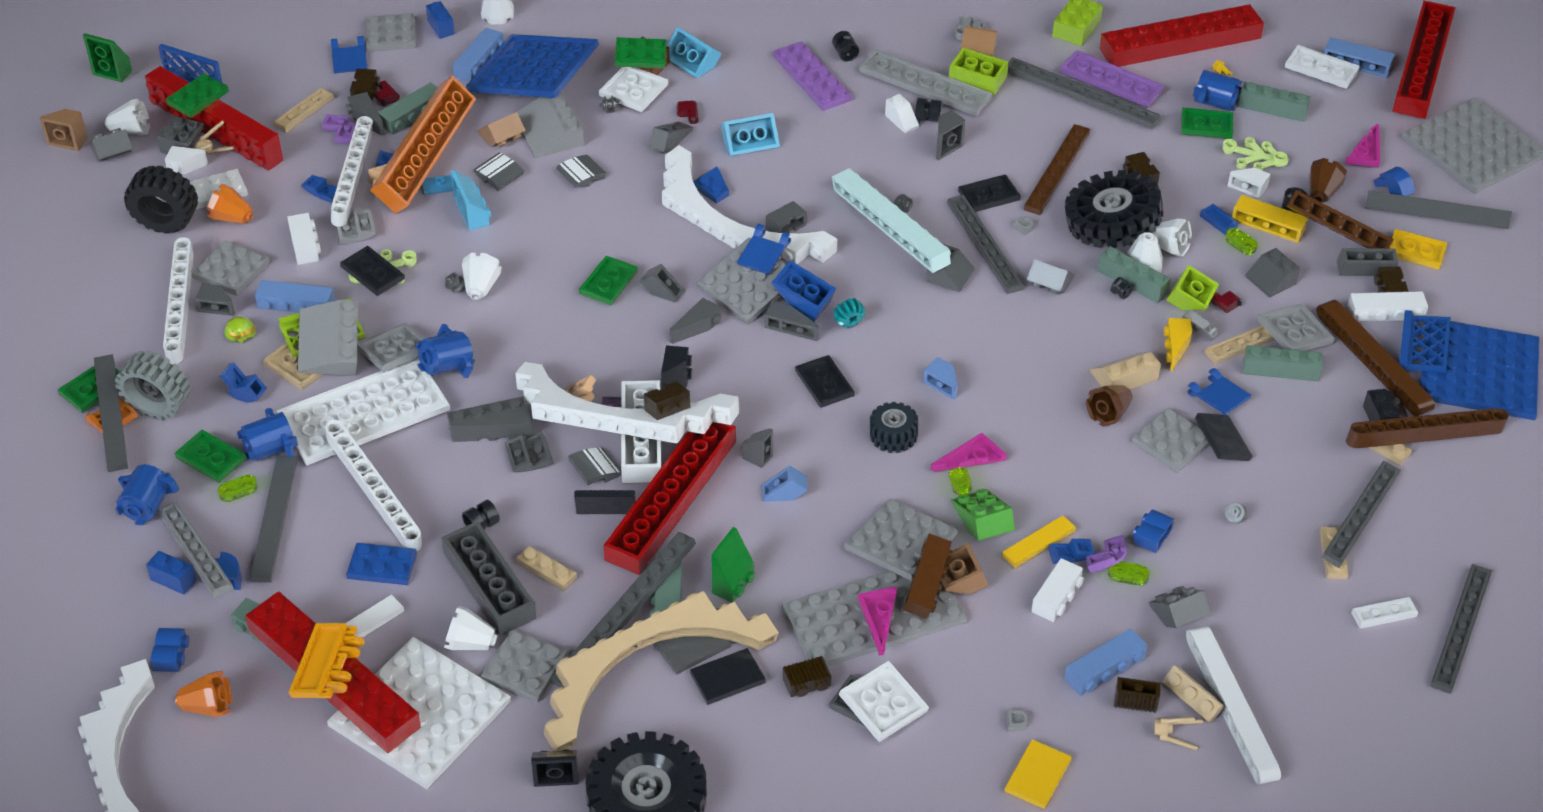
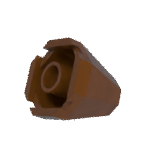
M1322 158L1312 162L1309 174L1311 198L1321 203L1327 202L1344 184L1347 170L1338 161L1333 160V163L1328 162L1329 159Z
M1106 385L1090 390L1088 394L1090 396L1086 399L1085 405L1090 418L1094 421H1100L1101 423L1099 424L1104 427L1120 421L1129 407L1133 396L1131 390L1124 385Z

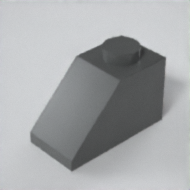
M662 264L649 269L640 280V283L651 295L672 302H677L684 292V288Z
M202 283L195 298L198 312L234 316L233 302L220 285Z
M769 428L753 433L749 439H746L741 447L742 459L763 468L773 456V429Z

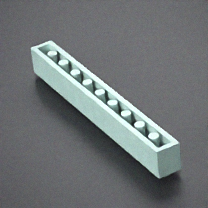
M848 168L832 176L833 188L837 194L932 273L951 264V252L947 246L940 243L937 238H934L926 229H923L916 221L912 220L907 213L902 212L897 205L891 203L886 196H883L876 188L874 189L858 173Z

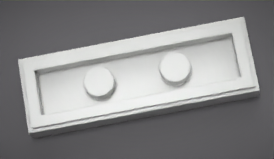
M390 595L346 624L347 626H357L358 629L355 636L363 638L403 613L404 607L393 595Z
M1406 597L1352 608L1351 614L1361 629L1417 617L1418 611L1411 598Z

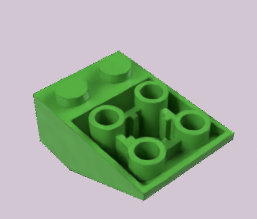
M978 489L975 493L961 494L958 498L951 499L969 533L978 541L1015 530L1012 508L988 489Z

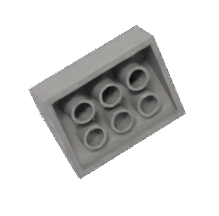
M562 92L556 98L538 97L517 112L526 130L522 134L535 158L584 146L583 129Z
M336 300L300 309L298 373L356 376L358 301Z

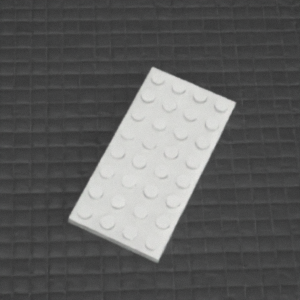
M419 357L410 360L406 364H401L391 371L374 373L276 410L277 413L283 412L286 416L293 436L297 437L298 446L295 447L306 466L336 455L326 437L325 425L330 420L342 422L359 446L449 411L450 405L431 375L425 371L421 372L417 364L420 363Z

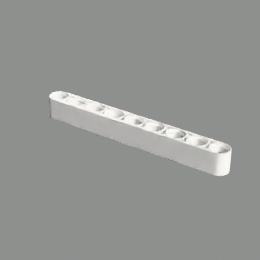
M367 116L357 119L332 202L331 223L337 227L346 225L372 138L373 120Z
M186 237L177 239L174 242L163 341L165 356L170 359L169 363L178 364L184 358L194 258L191 241Z
M339 420L328 421L325 425L327 441L402 546L419 551L422 547V539L418 526L342 422Z
M1204 626L1187 630V643L1213 696L1225 705L1221 713L1255 782L1260 785L1280 780L1281 771L1210 627Z

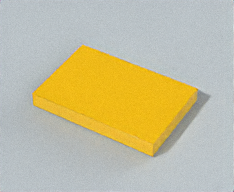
M1399 229L1394 230L1392 236L1394 240L1389 249H1396L1397 259L1440 270L1447 242Z
M1032 739L1009 779L1005 792L1046 809L1071 762L1072 756Z

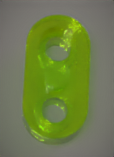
M1231 228L1226 232L1225 240L1228 244L1245 255H1251L1256 252L1258 243L1255 239L1237 228Z
M955 468L949 472L953 493L959 496L967 495L972 490L968 470L966 468Z
M243 475L222 483L218 487L220 500L231 502L254 493L258 488L257 480L253 475Z
M1120 561L1109 567L1108 576L1116 582L1142 586L1149 581L1150 571L1143 565Z

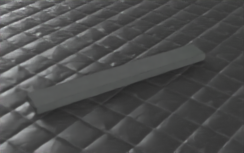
M1369 190L1365 208L1506 229H1509L1512 211Z
M960 195L949 198L948 205L1005 292L1010 294L1024 290V284L966 197Z
M111 354L94 357L108 472L128 469L119 393L115 386L117 382H115L114 356Z
M277 455L250 574L251 582H272L298 461L297 456Z
M1383 460L1321 558L1340 568L1399 475L1400 469Z
M1475 564L1471 565L1430 687L1451 694L1492 570Z

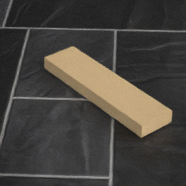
M319 88L273 121L274 127L287 133L334 99L333 94L323 88Z
M1261 325L1205 348V354L1216 365L1243 354L1246 345L1262 346L1275 339Z

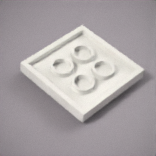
M622 67L599 90V96L603 98L606 96L607 99H611L613 95V98H616V101H619L620 104L642 112L667 87L668 79L636 67Z
M889 661L839 692V696L878 742L889 737L929 710L928 705Z

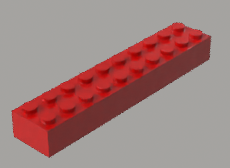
M1423 0L1392 112L1426 119L1456 7Z
M1249 4L1104 32L1101 34L1099 49L1108 63L1121 67L1258 40L1262 37L1264 22Z
M162 66L145 75L149 100L153 105H157L165 112H169L174 116L204 123L205 127L201 130L204 134L221 121H224V124L209 137L220 142L223 146H233L235 153L244 156L247 160L256 163L267 171L283 161L278 133L219 99L191 118L167 105L166 101L172 94L189 84L188 81Z
M712 422L705 434L687 432L604 543V561L637 575L643 572L735 445L736 426Z
M278 591L245 615L248 630L290 668L297 672L316 623ZM346 658L341 671L349 672L352 676L349 682H342L347 685L346 692L333 693L331 698L325 699L388 754L421 728L419 712L358 659Z

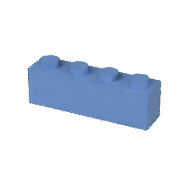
M485 28L454 62V77L470 82L505 42L503 40V33Z
M1330 37L1324 54L1359 65V71L1387 78L1395 55L1390 52Z
M261 280L255 294L257 307L260 309L299 313L302 308L335 301L334 291L331 287Z
M1130 628L1066 666L1064 680L1080 696L1087 692L1090 693L1103 682H1109L1118 673H1124L1133 664L1142 662L1146 657L1147 644Z

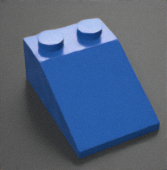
M789 260L771 283L792 307L814 323L830 304L836 291L834 286Z

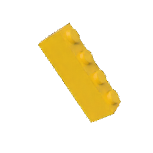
M1244 195L1240 196L1232 214V218L1238 223L1299 243L1308 222V218Z

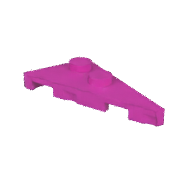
M1379 124L1372 126L1368 135L1364 136L1358 143V146L1353 149L1352 154L1346 157L1345 164L1379 168Z
M980 433L932 463L931 470L938 472L1005 461L1007 454L983 433Z
M896 586L858 594L859 605L879 656L885 653L897 594Z

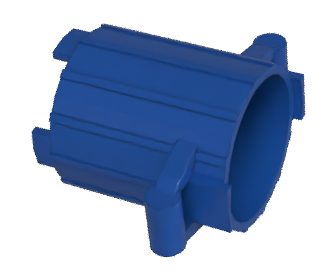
M1203 70L1198 85L1194 88V101L1228 111H1235L1236 107L1233 105H1235L1238 95L1241 93L1242 87L1239 85L1243 81Z
M446 324L441 325L437 336L425 338L415 346L418 349L420 361L417 366L421 372L425 371L427 374L435 375L457 369L464 378H468L473 370L475 359H472L473 350L469 338L464 332L452 331Z
M272 408L265 410L266 418L241 426V430L237 431L238 438H242L248 461L253 459L255 462L282 451L286 452L287 457H292L294 455L293 447L298 446L297 437L293 436L284 413L274 414Z
M139 465L132 474L118 478L123 490L116 501L117 507L115 510L118 515L123 513L128 518L135 520V525H144L145 522L151 521L152 517H154L164 496L178 492L179 487L169 472L165 474L164 471L155 466Z

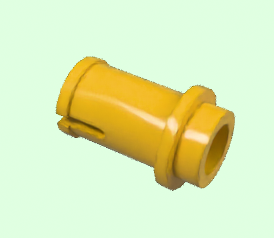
M1217 60L1212 65L1213 71L1225 76H1228V74L1232 76L1233 74L1223 61Z

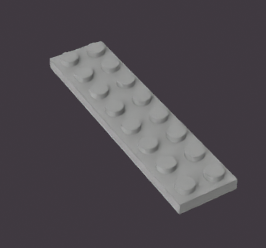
M875 49L860 65L859 71L926 98L941 100L942 104L973 116H977L992 99V93L878 49Z

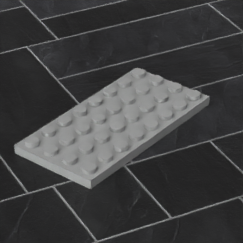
M892 571L782 603V610L807 660L823 656L827 666L877 651L858 602V594L897 587L886 648L967 623V617L953 592H947L943 585L939 596L936 595L934 599L937 601L934 613L930 612L926 619L903 611L912 581Z

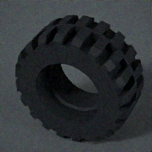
M153 165L147 168L144 167L135 173L125 191L124 202L127 211H130L131 217L135 218L136 222L140 225L143 224L145 228L149 230L151 228L158 233L161 231L163 233H174L188 225L198 206V195L193 184L191 185L190 181L184 178L181 173L174 172L169 167L166 169L164 166L155 167ZM156 197H159V198L165 200L166 202H163V201L159 200V199L156 198Z

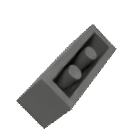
M1342 248L1337 259L1339 276H1375L1379 267H1394L1398 265L1396 249Z

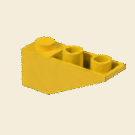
M1168 318L1167 325H1164L1163 336L1167 337L1165 339V350H1168L1166 353V363H1169L1170 371L1174 370L1190 345L1192 335L1191 319Z

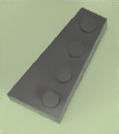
M523 396L447 412L448 425L453 442L479 441L480 438L496 441L497 438L508 437V440H511L520 435L527 439L533 436L532 423Z

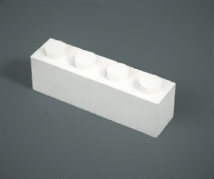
M1423 292L1351 293L1347 308L1349 313L1358 322L1404 321L1405 310H1412V315L1426 316L1428 305Z

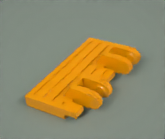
M346 623L315 624L288 692L291 698H331L333 693L346 692L347 685L342 682H349L352 676L349 672L341 670L346 658H358L361 652L357 647H362L365 642L363 638L355 636L358 629L357 626H347Z

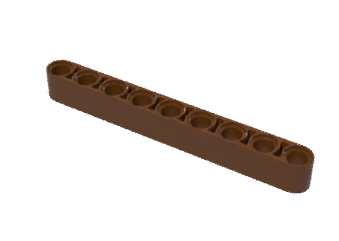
M1331 300L1317 306L1316 312L1321 321L1392 394L1400 399L1402 405L1413 416H1420L1434 410L1435 404L1432 397L1337 300Z
M1493 408L1355 422L1351 424L1346 443L1352 448H1367L1500 434L1503 432L1509 415L1503 409Z

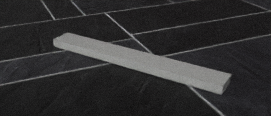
M173 502L158 508L159 516L212 596L216 598L234 591L232 583L178 503Z

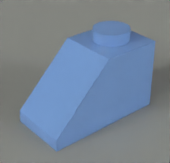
M937 357L924 369L923 383L954 400L956 399L958 385L954 367L949 362Z
M790 465L762 484V496L765 502L795 500L808 491L806 475Z

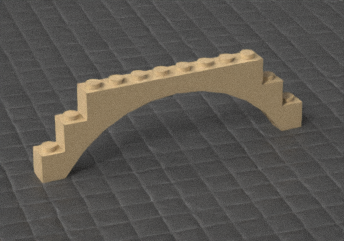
M704 591L698 594L692 593L686 600L680 603L674 602L668 609L662 612L657 611L650 618L644 621L639 620L626 630L621 629L617 631L613 637L609 639L603 638L595 646L589 649L583 648L577 655L560 660L557 664L556 674L564 688L556 689L550 698V705L559 719L554 718L546 723L544 736L553 751L569 750L576 746L580 717L589 696L600 680L618 662L641 648L659 641L678 637L709 636L731 640L759 651L776 642L779 632L766 613L756 614L747 621L735 602L723 604L716 610Z

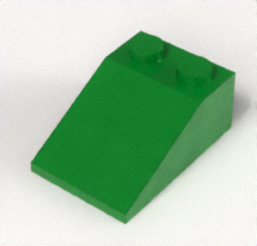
M86 33L83 34L93 75L122 83L132 72L129 57L113 40Z
M732 527L711 554L712 594L731 603L737 597L742 596L747 584L752 583L755 578L754 562L735 527Z

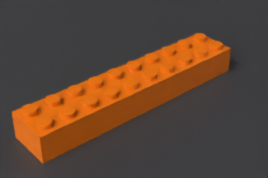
M453 75L438 86L370 189L395 214L410 204L476 100Z

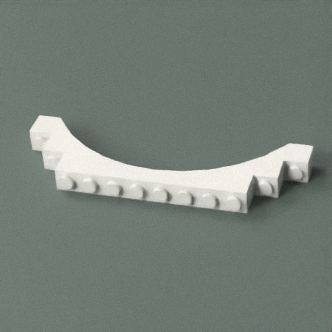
M678 145L665 155V168L667 171L663 173L666 189L662 191V205L730 245L732 248L736 249L747 238H752L755 228L739 224L723 216L712 208L699 194L692 180V153ZM766 231L762 238L779 243L782 233ZM825 231L801 234L789 233L791 243L784 249L779 259L783 258L787 262L791 260L798 264L810 255L824 263L837 252V238Z
M524 362L515 373L517 389L524 391L525 404L531 405L532 417L538 420L678 443L686 431L705 434L712 422L731 425L739 414L738 396L718 394L690 403L691 408L656 420L645 409L611 407L573 396L558 387L548 377L542 364Z
M146 659L120 667L123 676L119 677L121 685L100 692L102 701H99L101 710L79 717L82 726L78 727L81 739L86 738L87 742L83 743L86 755L92 756V759H89L88 762L91 771L97 772V776L93 778L97 789L102 788L103 793L99 794L102 806L107 805L108 810L104 812H139L126 796L121 785L119 755L129 722L137 708L155 688Z

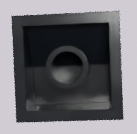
M666 345L661 370L662 389H664L665 385L676 381L685 388L687 387L688 379H692V368H689L692 365V355H689V347Z
M1386 388L1367 391L1363 408L1369 421L1408 417L1400 399Z
M566 749L562 751L532 753L531 764L534 787L578 785L577 750Z

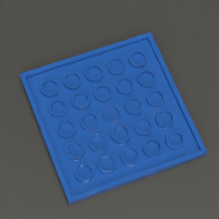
M511 34L471 79L466 88L469 92L556 98L598 47V39Z
M1450 321L1446 372L1421 371L1420 386L1436 403L1474 410L1500 408L1505 410L1509 416L1535 420L1537 416L1539 336ZM1446 323L1436 324L1439 328L1446 325ZM1429 328V329H1427V330H1425V331L1428 332L1429 334H1431V333H1433L1435 330H1433L1432 328ZM1439 334L1434 338L1440 341L1444 337ZM1429 340L1424 344L1429 347L1434 343ZM1438 347L1433 351H1435L1438 354L1443 350ZM1427 353L1423 357L1428 360L1433 356ZM1438 360L1432 363L1434 365L1443 366V364Z

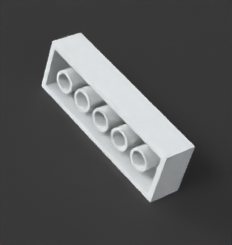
M660 380L622 381L621 408L645 409L644 393L655 389L660 390ZM621 434L622 483L651 482L661 468V440Z

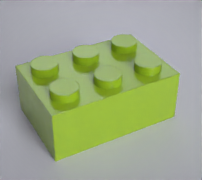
M1069 0L1054 20L1052 37L1082 46L1101 21L1103 5L1090 0Z
M962 48L949 67V77L988 91L995 96L1007 78L1009 61Z

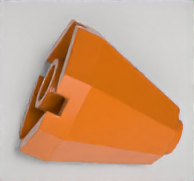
M221 184L219 186L221 190L213 192L207 205V210L210 211V213H207V216L215 220L241 224L250 222L253 218L252 207L233 187Z
M222 670L209 673L180 688L175 696L176 704L182 711L218 717L228 714L231 708H227V704L232 703L229 679L221 676L224 674Z

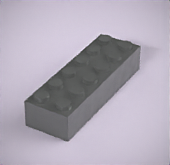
M478 521L441 537L443 553L499 636L537 618L535 602Z

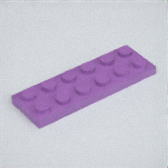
M802 41L773 51L774 58L823 111L852 101V95Z
M1078 50L1060 68L1061 73L1146 108L1164 90V85Z

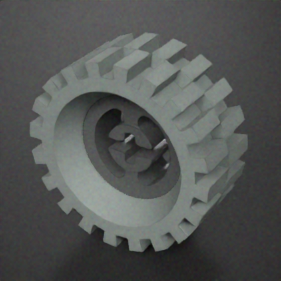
M152 351L134 353L115 378V382H117L115 385L116 389H120L118 393L120 396L125 397L124 401L127 404H132L134 410H140V414L144 416L148 414L149 418L154 419L157 417L158 420H163L164 418L167 420L173 417L189 396L191 387L188 385L190 383L189 380L184 378L185 373L178 371L179 366L169 363L170 359L168 358L162 359L161 354L156 353L153 355Z

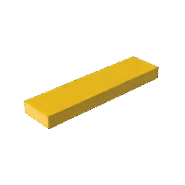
M1062 515L1004 550L1002 557L1016 569L1047 550L1050 543H1058L1076 532V527Z

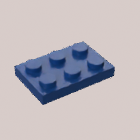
M356 543L346 573L347 579L408 585L417 551L412 548Z

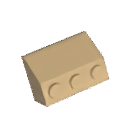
M1140 352L1092 368L1090 372L1101 387L1106 385H1124L1132 389L1158 380L1161 363L1152 352Z

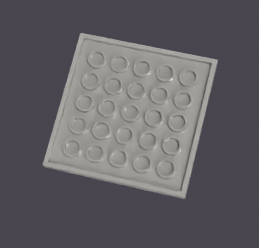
M1476 97L1402 132L1401 136L1407 143L1474 194L1543 160V147Z

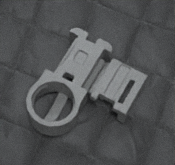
M960 16L959 25H956L955 38L962 41L965 26L986 29V21L973 22V17L965 18Z
M1189 309L1182 316V318L1191 319L1192 328L1197 331L1201 329L1207 333L1210 341L1218 335L1217 329L1194 311Z

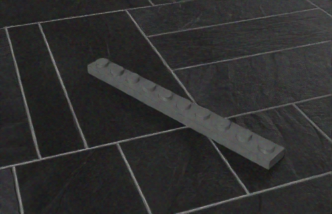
M1012 57L1009 60L1008 73L1151 129L1160 121V114Z
M678 531L573 651L569 658L577 655L583 648L589 649L595 646L603 638L609 639L613 637L617 631L623 629L696 545L695 539ZM555 672L550 678L552 684L564 688Z

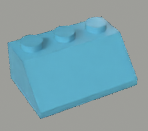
M677 27L666 46L665 58L696 78H699L715 67L722 53L687 31Z
M774 113L727 121L720 124L723 141L730 156L780 147Z
M452 170L453 196L468 229L473 230L488 226L491 212L489 207H486L484 197L480 196L479 186H475L473 179Z

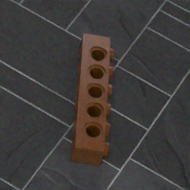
M1298 190L1294 192L1287 205V208L1365 248L1389 249L1394 240Z

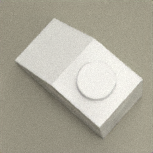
M898 94L886 99L885 116L904 133L919 128L912 107L903 96Z
M171 146L165 158L167 168L169 167L174 172L184 175L208 164L206 152L201 149Z
M1257 168L1231 171L1228 187L1260 198L1268 187L1271 174Z

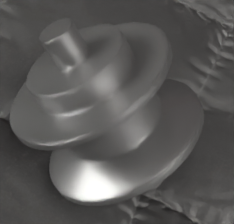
M613 95L611 99H607L604 96L599 106H603V110H606V113L608 109H612L615 112V108H617L620 102L616 101Z
M901 194L895 199L894 204L902 212L908 213L912 209L913 200L907 195Z
M455 272L446 276L445 287L447 289H451L452 292L456 293L464 288V278L462 276H458Z
M1231 503L1225 509V516L1230 522L1239 524L1246 519L1247 510L1239 503Z

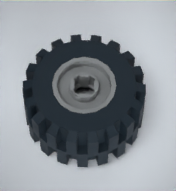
M886 402L883 403V406H877V410L874 409L872 415H870L871 442H874V446L877 448L880 446L882 451L887 449L888 453H892V451L901 453V450L906 451L908 447L912 448L918 437V415H916V411L911 409V406H905L901 402L899 404L896 402L888 404Z

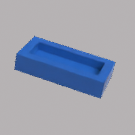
M1214 204L1200 212V217L1224 235L1238 227L1236 220Z

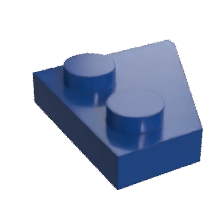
M717 166L693 181L697 190L716 204L729 196V189Z

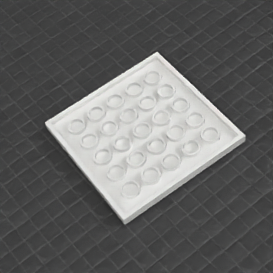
M412 637L375 675L419 712L421 728L387 754L339 710L327 723L333 730L420 786L428 789L511 702V696L415 637Z

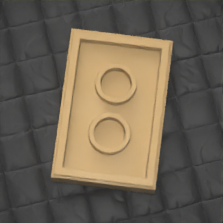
M287 343L262 360L266 367L300 390L305 389L323 375L298 373V357H292ZM298 344L294 347L295 351L299 350Z

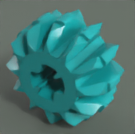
M848 298L846 301H842L833 310L834 319L842 328L856 326L865 317L864 306L856 298Z

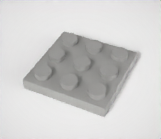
M414 13L365 17L367 52L416 48Z
M224 240L192 272V275L197 280L211 285H220L224 291L238 295L270 263V260L267 256Z
M1302 303L1259 313L1257 317L1262 326L1284 349L1306 351L1333 344L1335 340L1329 331Z
M405 322L357 343V348L382 372H386L419 357L418 349L415 346L425 338Z
M1169 407L1132 437V443L1176 473L1210 446L1201 428Z
M511 630L481 675V678L491 685L539 702L551 683L550 678L556 672L557 664L568 656V651Z

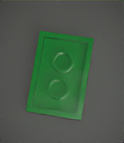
M616 37L615 66L665 69L666 39Z
M203 73L168 97L166 101L167 105L192 118L228 93L229 89L225 84Z
M1182 107L1181 134L1232 139L1233 112Z
M606 255L579 288V294L612 305L637 274L638 267Z
M95 366L58 389L59 395L81 413L99 403ZM115 368V369H116V377H117V374H118L120 371H119L117 368Z
M203 429L175 452L176 459L218 483L246 460L245 453Z

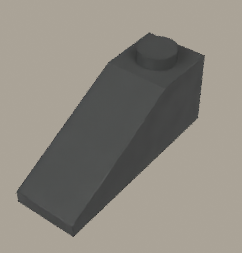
M364 92L347 97L348 104H346L348 114H352L355 121L362 116L370 117L373 120L372 131L381 136L385 135L383 121L368 93Z
M679 121L654 127L649 147L654 148L658 153L671 151L693 130V127Z
M702 298L670 328V343L674 344L711 330L721 321V306Z
M772 300L765 314V328L818 341L819 326L790 304Z

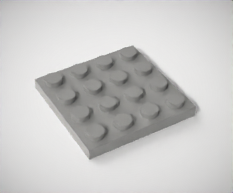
M750 237L697 282L699 288L747 325L770 306L772 300L776 301L782 296L771 283L785 267V264L778 260L770 275L738 265L737 261L749 243Z
M890 498L844 543L845 550L912 581L927 535L930 533L951 541L957 535V529Z

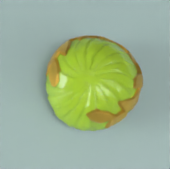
M236 316L226 323L224 334L232 342L244 343V340L247 338H254L256 327L251 320L243 316Z

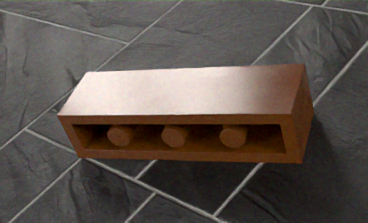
M930 533L927 535L903 611L925 619L930 612L934 613L937 601L934 599L936 595L939 596L943 585L940 583V579H944L948 567L945 566L946 561L949 562L953 550H950L952 541Z

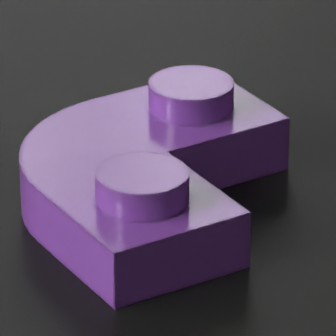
M326 114L322 128L325 131H336L335 143L350 144L356 124L350 121L347 116Z
M1123 535L1104 540L1105 551L1086 556L1087 567L1090 573L1103 571L1105 568L1113 566L1125 558L1127 547Z

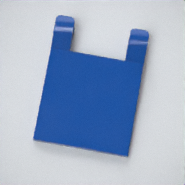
M357 36L358 46L339 48L337 38L331 39L334 74L355 72L357 68L367 69L364 36Z
M757 224L754 234L738 259L737 264L770 275L784 249L791 243L790 234L783 232L779 243L762 238L766 233L764 225Z
M1216 368L1209 370L1211 375L1208 376V380L1213 383L1202 390L1195 382L1188 384L1190 389L1187 393L1190 396H1197L1224 415H1227L1251 398V394L1223 377Z

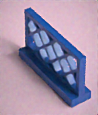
M164 44L158 46L163 68L190 83L199 77L196 72L199 75L205 73L201 69L203 68L209 74L208 76L222 83L218 61ZM179 56H182L187 62H184ZM173 59H175L181 66L179 67V66L173 61ZM193 60L197 61L201 66L199 67ZM189 63L195 69V71H193L187 64Z
M1405 310L1399 364L1406 372L1407 370L1446 372L1451 317L1412 315V310ZM1416 322H1424L1426 325L1420 327ZM1438 323H1446V325L1441 328L1436 326V324ZM1432 328L1435 331L1429 334L1425 330ZM1421 333L1425 337L1419 340L1415 336ZM1440 334V335L1443 336L1444 338L1441 339L1440 341H1438V340H1437L1436 338H1434V337H1436V336H1438V335ZM1430 340L1434 344L1428 347L1424 343ZM1420 346L1424 350L1418 353L1414 349ZM1439 347L1443 351L1437 354L1433 350ZM1429 353L1433 357L1427 360L1423 356ZM1417 359L1423 362L1421 364H1412ZM1438 360L1443 364V366L1434 365L1432 363Z

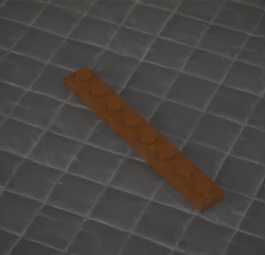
M1076 124L1073 125L1025 203V211L1041 215L1089 136V128Z

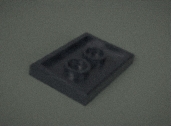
M1006 174L958 186V192L966 197L975 212L1016 202L1021 198V195Z
M368 245L340 262L342 269L376 296H379L405 279V274Z
M829 355L795 366L796 373L820 408L855 396V391Z
M1197 413L1195 419L1218 459L1251 460L1253 456L1229 415Z
M576 490L574 491L576 513L627 514L636 502L635 491Z
M748 648L690 669V674L707 705L766 683V678Z

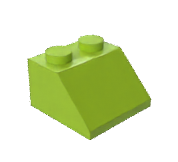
M1188 265L1179 275L1166 301L1180 310L1205 311L1219 284Z

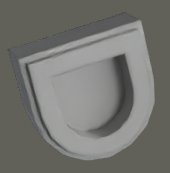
M1020 217L1012 222V227L1023 235L1033 230L1034 221L1029 217Z
M1017 709L1006 710L1008 732H1019L1027 728L1029 717L1024 711Z

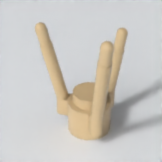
M221 121L209 132L201 136L200 141L195 142L194 149L205 150L208 154L233 150V146L212 149V142L207 139L224 124V121Z
M1194 717L1155 718L1154 735H1160L1161 741H1169L1186 748L1198 750L1197 746L1169 737L1168 734H1172L1173 725L1201 724L1204 721Z

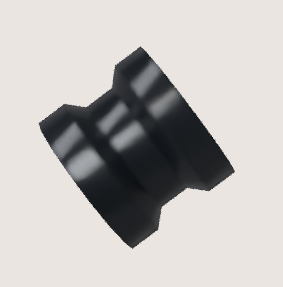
M1118 277L1113 282L1110 291L1113 294H1118L1124 300L1132 292L1133 284L1130 282L1126 283L1124 278Z

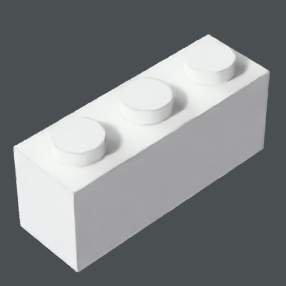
M309 213L287 216L297 265L319 261L318 254L321 253L320 244L316 243L318 242L317 231H313L316 230L314 219L310 220Z
M1061 558L1033 599L1031 612L1052 622L1056 620L1058 615L1062 616L1066 608L1065 604L1072 601L1075 589H1079L1083 583V568Z

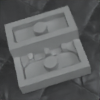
M371 209L353 210V215H349L346 225L336 226L339 245L360 242L376 235Z

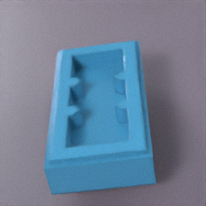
M451 175L426 178L423 182L424 194L453 191Z

